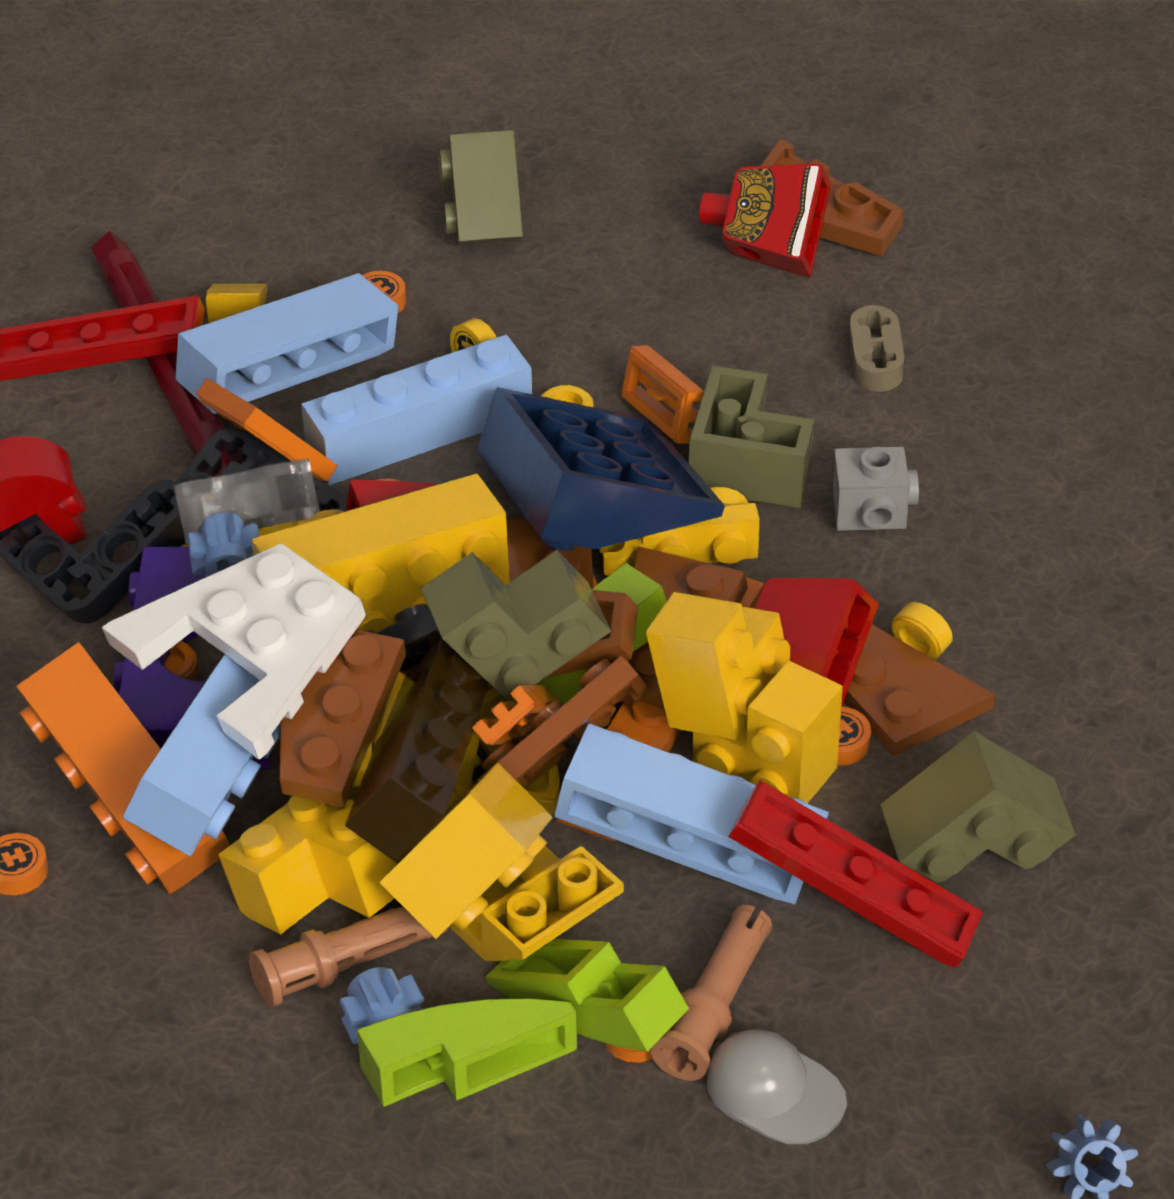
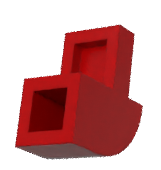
M19 436L0 440V532L37 514L46 525L68 544H74L86 538L81 513L86 511V503L80 490L74 483L69 454L59 445L42 438Z

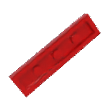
M199 295L2 328L0 329V380H11L177 352L178 333L202 326L205 308Z
M761 780L757 782L750 792L728 836L944 965L956 968L962 962L983 915L982 910Z

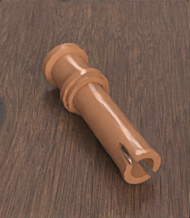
M752 905L738 906L733 911L731 920L706 968L698 979L695 988L681 993L689 1010L651 1048L650 1052L654 1062L667 1074L686 1081L701 1079L706 1074L710 1066L708 1054L715 1040L721 1039L728 1032L731 1026L732 1017L729 1005L733 1001L764 940L772 931L771 919L764 911L761 910L753 927L749 929L746 927V924L755 907Z
M403 906L326 934L322 931L308 930L301 933L300 941L266 953L263 949L252 951L249 954V965L255 986L262 1000L269 1008L281 1005L283 997L315 984L319 988L331 986L337 980L339 972L433 936ZM449 927L442 934L446 933Z

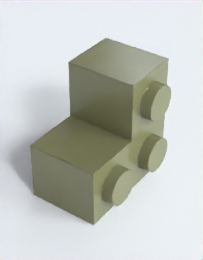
M514 130L450 135L447 149L439 150L440 156L438 157L440 187H450L451 200L454 201L444 202L446 234H456L457 246L521 241L523 232Z
M712 365L690 437L689 464L709 488L727 487L738 491L747 500L801 508L810 473L815 419L765 412L768 374Z
M555 550L507 585L472 552L421 588L442 639L509 702L514 699L510 693L519 685L537 684L612 632L588 581L558 550Z
M975 731L880 804L899 862L935 882L946 881L951 876L960 872L964 866L987 849L1023 869L1033 868L1038 863L1048 859L1054 851L1076 836L1055 779Z

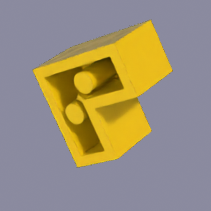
M674 592L646 630L670 728L736 740L747 724L748 706L786 662L790 661V645L784 639L779 613L742 607V603Z
M788 660L748 706L747 724L736 740L693 732V762L728 775L741 777L755 785L761 780L788 797L800 799L808 804L837 769L843 686Z
M497 763L379 883L435 939L452 923L460 931H463L489 904L481 894L496 880L505 888L508 887L533 862V857L547 844L539 834L553 817Z
M292 796L287 804L260 824L247 829L240 839L218 854L240 912L249 919L280 935L328 898L370 918L395 899L379 882L397 863L345 826L354 801L347 799L345 807H340Z

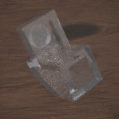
M309 459L267 465L235 474L174 485L186 544L188 543L187 535L189 532H200V526L205 520L204 518L220 512L237 513V516L244 521L245 526L257 524L258 529L305 520L320 512Z

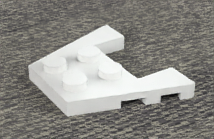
M280 543L116 618L104 625L102 629L109 645L142 670L188 634L196 632L258 678L260 681L221 711L217 718L226 735L260 760L275 743L272 733L284 717L292 719L304 703L301 693L316 672L325 673L366 614L361 599Z

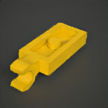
M748 503L725 506L721 517L599 548V552L603 553L604 575H611L625 563L634 567L638 547L706 563L721 562L733 564L744 559L758 558L759 515L756 504Z

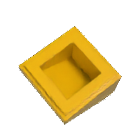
M212 284L207 290L205 298L208 323L265 305L267 284Z

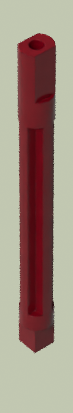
M109 230L91 249L100 264L101 272L119 307L126 308L159 302L136 256L130 251L127 243ZM177 352L146 357L195 455H197L212 435L226 427L218 413L213 414L176 380ZM224 449L220 451L223 465L214 478L220 483L222 488H226L227 485L223 484L221 474L229 463L235 461L243 464L236 449L233 452H228ZM238 496L231 507L237 508L251 503Z

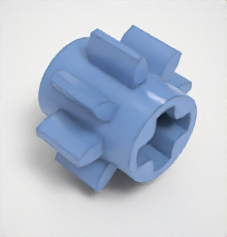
M220 512L205 517L200 526V532H189L187 535L192 573L194 576L205 573L206 577L252 557L251 539L260 536L257 524L245 526L244 521L237 516V513Z
M372 968L356 976L348 987V996L340 999L339 1002L345 1013L341 1020L351 1041L356 1044L358 1043L357 1029L401 1014L422 1010L420 1004L425 999L411 974L398 981L392 968Z
M1079 1114L1076 1115L1075 1129L1068 1132L1065 1136L1061 1133H1052V1139L1059 1145V1159L1050 1161L1046 1164V1167L1054 1176L1064 1177L1070 1175L1063 1191L1070 1199L1081 1198L1085 1189L1091 1191L1095 1199H1109L1108 1192L1115 1189L1119 1184L1125 1187H1132L1134 1184L1126 1175V1161L1138 1156V1150L1128 1143L1114 1144L1120 1135L1121 1127L1108 1118L1104 1121L1097 1131L1087 1118ZM1087 1151L1092 1154H1100L1103 1157L1101 1164L1097 1168L1081 1163L1082 1157Z

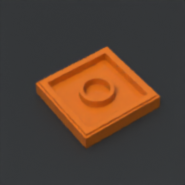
M206 378L197 391L196 395L199 396L197 399L321 481L327 482L338 467L333 461L257 407L212 380Z

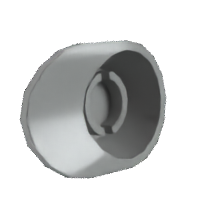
M753 1029L732 1034L716 1047L706 1072L707 1092L717 1108L730 1118L763 1136L785 1144H809L825 1138L841 1123L847 1109L846 1091L838 1078L821 1064L798 1052L792 1043L782 1035L774 1032Z

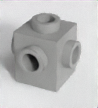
M904 447L834 449L832 495L837 531L906 529L908 505L918 504L919 481L917 470H907Z

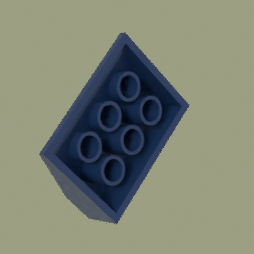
M497 387L477 450L491 468L492 474L504 486L507 495L514 500L523 513V517L529 521L539 535L540 541L544 544L564 551L573 550L574 545L599 549L722 516L725 505L650 420Z

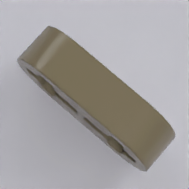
M869 305L855 310L851 315L849 327V346L854 378L861 387L870 391L883 392L892 390L902 382L904 369V350L899 319L892 310L883 306ZM870 329H877L880 337H871ZM872 359H882L883 368H876Z

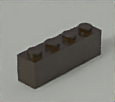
M442 638L404 677L382 734L376 742L345 824L347 828L397 864L445 816L473 733L472 727L476 724L489 682Z

